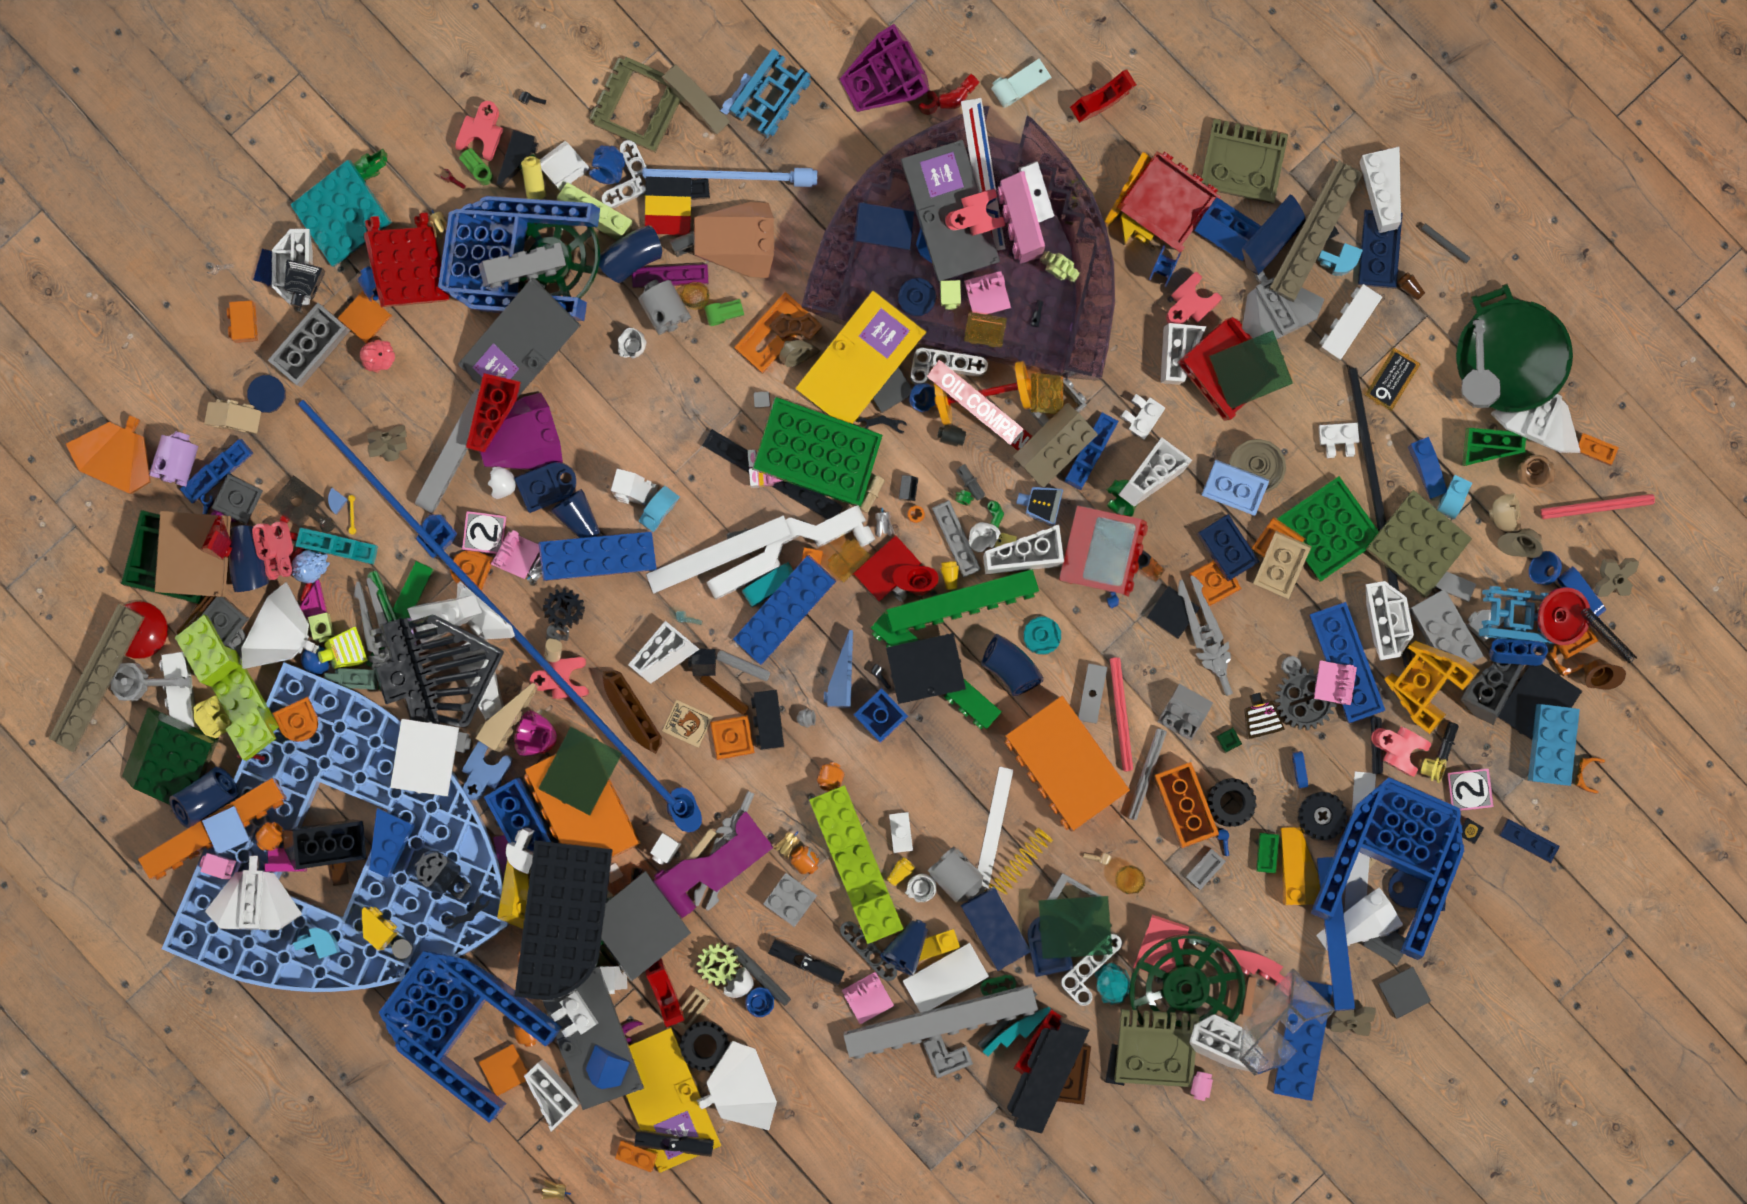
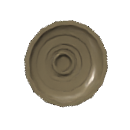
M1262 439L1248 440L1239 445L1232 453L1229 465L1269 479L1265 493L1280 484L1286 471L1285 457L1281 450L1270 441Z

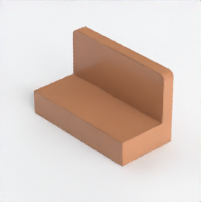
M1244 976L1246 985L1245 1000L1239 1015L1251 1017L1257 978ZM1238 979L1230 981L1227 1006L1233 1010L1238 996Z

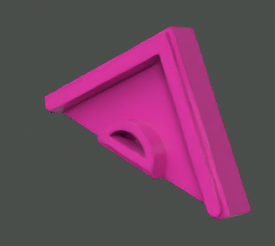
M320 580L315 581L312 589L300 605L306 620L308 617L327 613Z

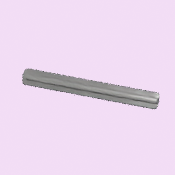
M1158 728L1154 735L1127 814L1128 819L1137 820L1167 733L1163 729Z

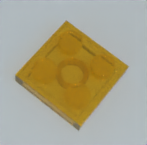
M1040 373L1031 374V412L1055 415L1063 408V376Z

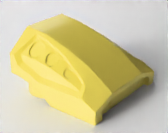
M216 695L198 703L194 707V720L206 736L218 738L220 735L227 733L226 728L232 723Z

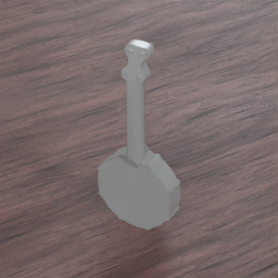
M1484 320L1473 321V325L1476 327L1473 331L1476 334V370H1472L1461 382L1462 398L1473 408H1489L1500 396V380L1489 370H1484L1483 334L1485 329L1482 327L1485 323Z
M121 663L111 681V690L119 700L138 701L147 691V686H179L180 688H185L186 686L191 688L192 677L148 678V674L140 664Z

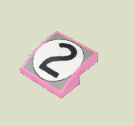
M467 511L462 550L497 554L504 541L506 517Z
M1489 769L1448 773L1451 804L1460 808V811L1494 807Z

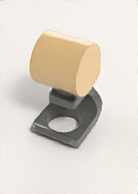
M552 624L547 628V642L544 655L547 661L557 662L560 660L562 653V643L560 640L568 641V627H565L563 630L561 625L555 628V624ZM561 630L565 632V635H560L556 631Z

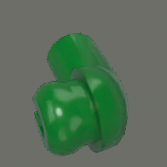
M990 501L987 505L993 517L990 524L999 528L1004 512L997 501Z

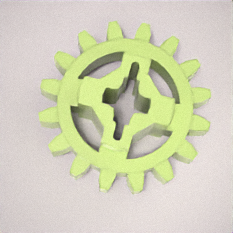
M1045 251L1040 258V261L1046 265L1045 270L1059 280L1068 279L1071 282H1075L1080 274L1077 269L1073 268L1074 263L1061 253L1052 254L1049 251Z
M717 943L716 947L710 944L709 949L704 948L702 950L704 954L698 955L702 959L697 962V965L701 966L698 973L703 972L702 979L709 978V984L715 981L716 986L720 985V982L724 985L727 983V979L730 981L734 979L732 974L738 973L735 967L740 965V963L735 962L738 956L732 955L734 949L727 950V944L723 948L721 943ZM720 952L724 953L727 957L722 956ZM708 956H709L710 961H709V963L706 965V961H707V958H708ZM716 962H725L721 966L712 967ZM730 964L729 971H728V973L726 974V972H727V970H726L727 965Z

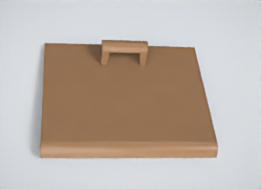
M160 511L155 592L225 597L228 558L224 557L223 560H220L200 550L217 515ZM222 515L230 537L231 516Z

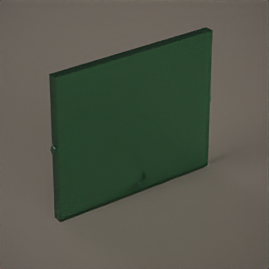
M1273 330L1209 356L1218 379V384L1231 409L1293 384L1284 355L1281 353Z
M570 727L538 789L561 800L563 804L567 803L591 815L623 753L603 744L597 738L594 739Z
M1108 896L1038 900L1039 931L1041 932L1043 959L1113 954L1112 924L1110 923Z

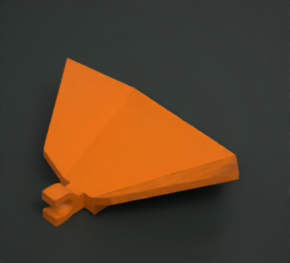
M129 416L125 429L108 422L66 443L78 470L129 494L149 484L151 480L145 440L143 436L134 433L140 420Z

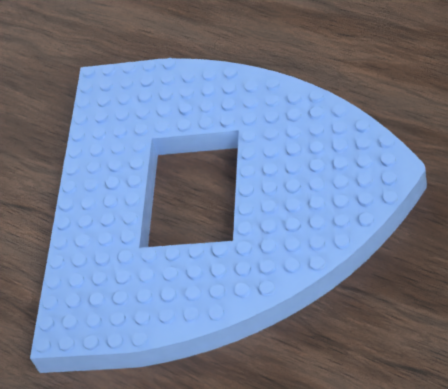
M284 662L266 703L271 713H274L305 697H309L318 716V728L310 739L303 742L289 740L278 728L273 732L277 739L257 753L258 755L265 756L264 761L254 758L241 761L234 778L239 791L238 796L226 805L271 778L277 780L287 799L283 801L284 804L279 808L273 809L272 807L267 810V815L258 820L254 818L249 821L251 824L245 828L250 838L249 841L219 854L220 856L236 860L231 877L235 872L249 870L250 856H258L260 858L258 871L265 872V864H268V850H261L257 846L255 834L266 822H276L283 829L302 827L320 782L388 810V813L414 824L415 827L390 878L369 870L370 852L343 917L290 895L302 915L280 930L220 929L205 911L230 879H221L200 872L202 857L206 856L207 853L217 854L214 847L209 850L204 848L162 950L245 983L291 991L336 992L366 989L402 981L423 951L459 958L510 925L509 923L497 919L503 877L495 849L480 814L472 800L466 795L462 784L452 772L448 797L390 788L401 720L358 692ZM283 841L277 848H284ZM439 851L460 865L461 872L459 875L470 883V889L462 899H457L448 891L444 894L429 891L417 880L415 864L421 859L423 853ZM269 872L274 873L278 879H280L282 872ZM458 882L454 886L456 893H460L464 889L462 882ZM480 895H484L480 899L482 905H485L490 900V904L478 912L473 921L459 923L451 929L446 928L454 923L451 918L444 920L447 916L458 917L469 913ZM375 906L383 913L381 917L385 920L390 919L397 925L396 930L399 933L384 950H377L363 938L362 909L364 907ZM323 928L334 935L340 952L319 959L314 945L295 951L293 943L297 942V938L308 934L311 937L309 929ZM405 939L411 943L412 953L409 957L399 959L394 956L392 946L397 940Z

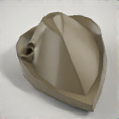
M786 341L779 357L785 366L794 367L813 357L821 350L805 341Z

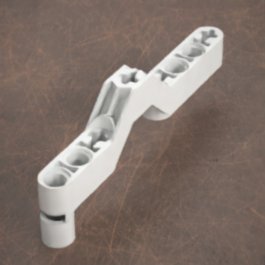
M858 505L817 526L793 518L786 519L785 521L791 533L790 536L767 545L764 553L707 582L714 599H719L780 567L781 564L778 559L783 544L799 536L814 540L817 548L851 531L860 547L873 542L876 539L870 527H864L862 524L866 519Z

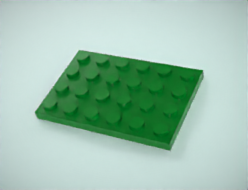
M775 397L752 470L861 507L883 435Z

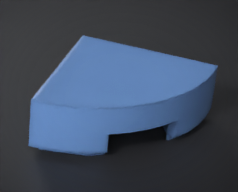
M332 488L329 492L328 503L331 510L337 515L348 499Z

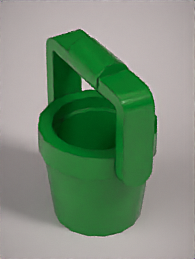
M384 149L377 151L371 156L366 153L353 165L365 181L380 174L379 170L386 165L388 154Z

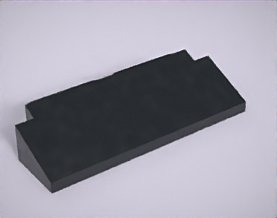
M1061 1017L1059 1029L1050 1026V1029L1044 1028L1027 1062L1031 1070L1029 1073L1024 1072L1021 1075L1007 1105L1011 1116H1014L1013 1122L1015 1127L1043 1133L1090 1031L1089 1028Z

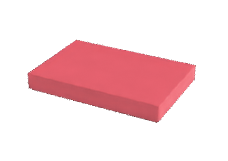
M1152 914L1134 963V968L1143 954L1153 945L1171 936L1188 934L1189 927ZM1185 939L1178 940L1180 949H1182ZM1171 942L1157 948L1144 962L1154 966L1163 956L1173 952ZM1174 957L1163 963L1159 969L1168 973L1176 966Z

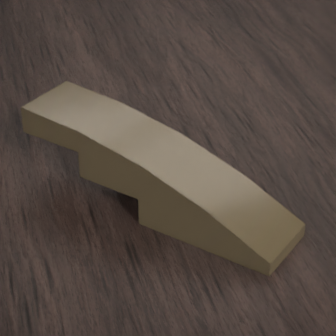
M676 64L662 76L663 80L685 106H689L697 118L703 120L714 134H718L730 122L706 93Z

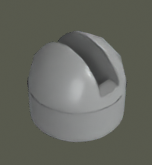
M899 587L892 590L894 596L900 602H903L909 596V591L902 590Z

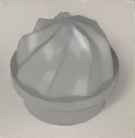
M806 708L799 711L797 715L799 725L806 728L815 725L816 715L814 710Z

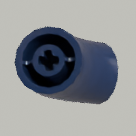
M647 225L611 244L600 254L599 267L613 281L622 283L640 268L661 259L662 247L656 231L652 226Z
M241 525L230 529V547H232L228 559L234 592L254 590L269 583V578L265 573L264 560L259 559L256 554L252 532L253 526ZM260 530L261 536L264 537V532Z
M999 634L994 635L984 652L981 666L994 673L1006 685L1012 696L1024 694L1040 685L1044 681V677L1027 654Z
M214 767L204 776L172 795L169 801L179 822L184 827L190 828L238 796L239 791L233 778L224 769Z

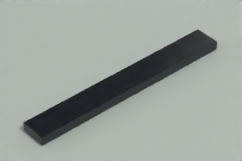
M712 429L702 446L749 473L748 450ZM785 481L774 483V486H771L827 520L838 515L843 508L842 505L823 494Z

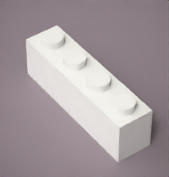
M1364 284L1361 288L1356 287L1351 295L1354 299L1350 304L1346 302L1340 311L1343 314L1340 320L1337 318L1330 326L1332 332L1329 336L1325 334L1319 343L1322 345L1320 351L1337 362L1342 359L1382 299L1381 295Z
M183 652L161 655L162 660L159 661L161 672L164 671V678L191 677L190 664ZM193 685L191 688L186 686L185 688L163 686V690H166L167 693L165 707L169 709V715L199 729L194 720L195 699Z

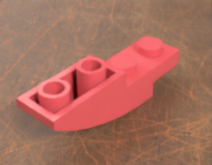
M1228 949L1237 959L1242 972L1247 976L1249 973L1255 975L1257 970H1260L1259 975L1267 980L1271 978L1276 981L1275 986L1282 991L1286 989L1291 991L1294 987V983L1279 974L1283 966L1275 961L1253 952ZM1221 950L1220 953L1224 955L1222 958L1232 964L1227 955Z

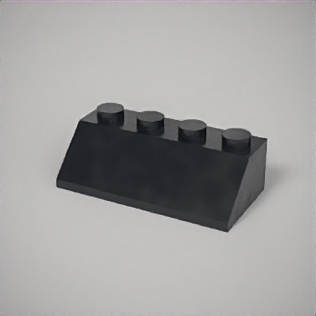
M352 819L282 830L284 850L294 870L366 859L362 820Z

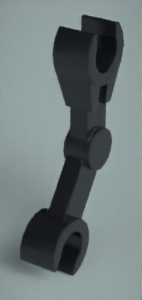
M884 415L869 420L866 418L858 420V423L862 421L867 423V426L864 427L865 429H868L870 426L885 424L900 434H903L904 431L899 430L898 425L903 424L907 426L905 421L892 420Z
M480 895L469 913L458 917L447 916L444 920L451 918L454 923L446 928L451 929L459 923L473 921L478 912L490 904V900L485 905H482L480 899L484 895Z

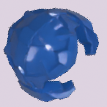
M601 145L593 154L592 166L598 167V169L591 170L589 175L594 180L603 184L619 183L625 166L623 153L615 146Z

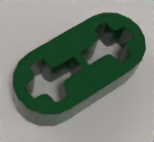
M1011 975L987 979L981 983L980 991L984 996L1010 990L1006 986L999 987L1000 983L1005 982V978L1013 981L1010 989H1014L1016 987V980ZM986 983L990 985L997 984V988L992 989L991 994L983 990L986 987Z

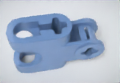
M480 741L475 746L462 769V772L469 775L463 790L471 800L480 799L488 786L497 790L513 763V758L505 755L498 764L488 765L484 760L488 746ZM475 785H477L476 789L478 790V792L472 793V795H470L471 791L469 790V788L475 787Z

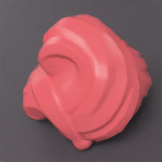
M374 340L361 348L360 360L366 370L379 373L380 370H388L392 366V363L395 361V353L390 342Z

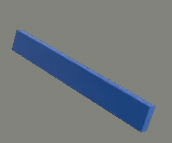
M1333 857L1317 858L1320 888ZM1341 897L1333 918L1329 921L1324 919L1335 1011L1355 1009Z

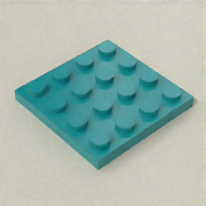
M351 160L345 161L290 204L306 229H310V235L332 267L338 265L366 243L364 233L368 229L366 228L365 221L370 220V217L379 216V231L392 223Z

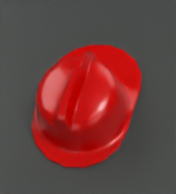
M903 565L896 568L892 576L893 582L897 587L918 596L929 593L938 584L939 580L935 569L928 566Z

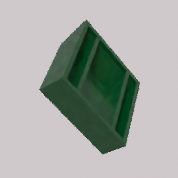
M141 510L121 584L198 604L201 601L202 595L155 592L160 514Z
M148 707L122 777L133 789L170 805L169 800L172 795L205 775L219 738L206 736L202 730Z

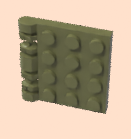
M1214 118L1201 177L1203 179L1202 183L1206 186L1211 184L1218 189L1217 192L1274 204L1288 134L1280 133L1277 146L1275 143L1278 132L1273 131L1271 143L1267 144L1263 143L1266 129H1261L1258 142L1255 141L1258 127L1244 125L1242 138H1239L1240 124L1236 123L1233 136L1226 135L1229 121H1224L1222 134H1220L1221 120Z
M1121 1009L1114 1081L1117 1083L1192 1087L1196 1052L1189 1042L1194 1025L1199 1022V1014H1190L1189 1028H1187L1188 1014L1183 1013L1181 1016V1028L1175 1027L1176 1013H1170L1169 1027H1166L1167 1012L1153 1011L1152 1026H1149V1011H1144L1143 1025H1137L1138 1013L1137 1010H1133L1130 1025V1010Z

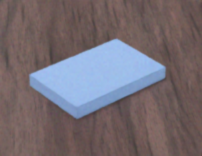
M1215 459L1202 496L1255 516L1268 486L1269 479Z

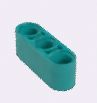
M787 562L743 589L742 593L750 606L754 607L771 597L794 570L790 563Z

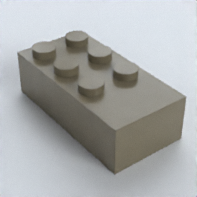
M1067 403L1013 455V458L1044 488L1098 434L1080 413Z

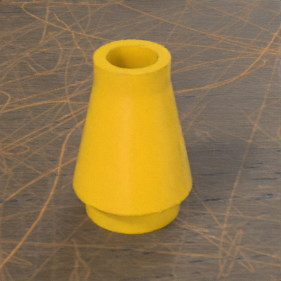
M942 562L940 570L946 589H956L959 569L957 562Z
M905 857L901 860L899 859L887 880L896 886L900 881L913 873L914 865Z

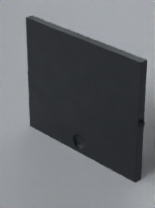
M954 633L886 647L898 704L966 690Z
M1543 664L1538 666L1529 665L1508 697L1498 718L1532 740L1536 704L1572 708L1582 690Z

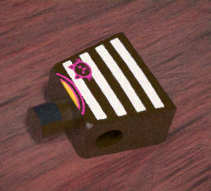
M1261 692L1249 695L1252 706L1244 709L1247 740L1285 730L1272 701L1263 703Z

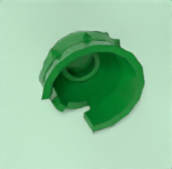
M1115 479L1106 490L1108 493H1112L1116 499H1110L1107 506L1116 514L1131 517L1137 505L1133 506L1119 496L1129 480L1118 481Z

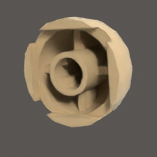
M1516 493L1502 495L1497 498L1493 504V509L1489 510L1490 520L1494 521L1496 527L1504 532H1517L1521 529V523L1517 524V520L1521 518L1518 497H1515Z

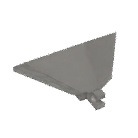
M1263 271L1259 275H1254L1259 285L1247 295L1242 326L1245 333H1248L1253 338L1254 344L1267 345L1317 320L1325 300L1324 298L1301 287L1296 299L1292 302L1280 296L1277 292L1269 290L1274 278L1268 280Z

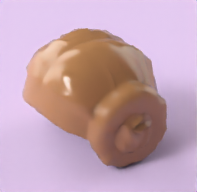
M1542 455L1526 457L1518 465L1519 483L1526 484L1531 488H1540L1548 483H1553L1555 477L1553 462H1550L1548 458Z

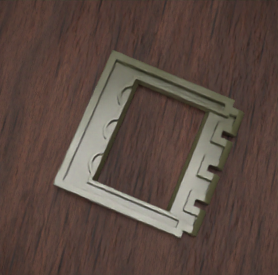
M628 57L625 60L618 58L613 67V71L618 74L611 73L604 86L610 91L602 90L596 103L602 107L601 109L594 107L589 119L594 121V126L625 140H630L636 145L656 153L681 100L663 80L662 76L664 73ZM633 72L667 86L644 136L610 121Z

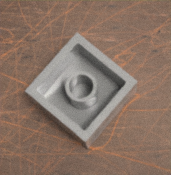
M785 873L763 905L795 927L818 895Z

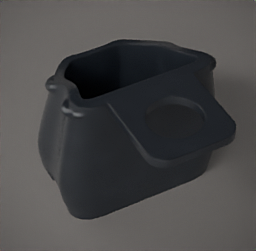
M439 851L423 853L421 859L415 864L417 880L429 891L438 894H444L448 891L460 900L470 889V883L459 875L461 872L460 865ZM458 882H462L464 885V889L460 893L454 891V886Z

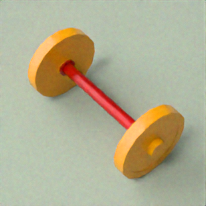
M1024 361L1015 363L1017 383L977 390L984 397L1018 390L1024 409L1033 407L1031 393L1033 386L1031 378L1028 377ZM934 383L935 404L939 410L943 425L952 424L951 403H956L957 401Z

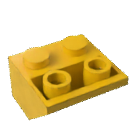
M375 906L364 907L362 909L363 938L377 950H384L399 933L396 930L397 925L390 919L385 920L381 917L383 913Z

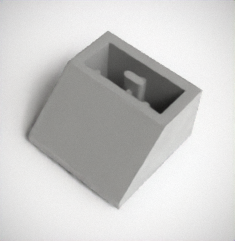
M1179 684L1157 722L1191 741L1206 718L1213 702Z

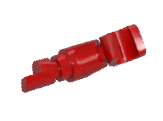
M970 74L960 84L961 87H957L951 92L940 94V97H937L935 92L930 90L927 92V96L933 102L929 105L919 104V110L925 115H930L936 112L938 106H940V109H957L962 106L961 101H965L968 97L967 94H971L980 82L974 75Z

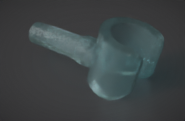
M686 611L676 612L677 622H690L702 625V620L686 618Z

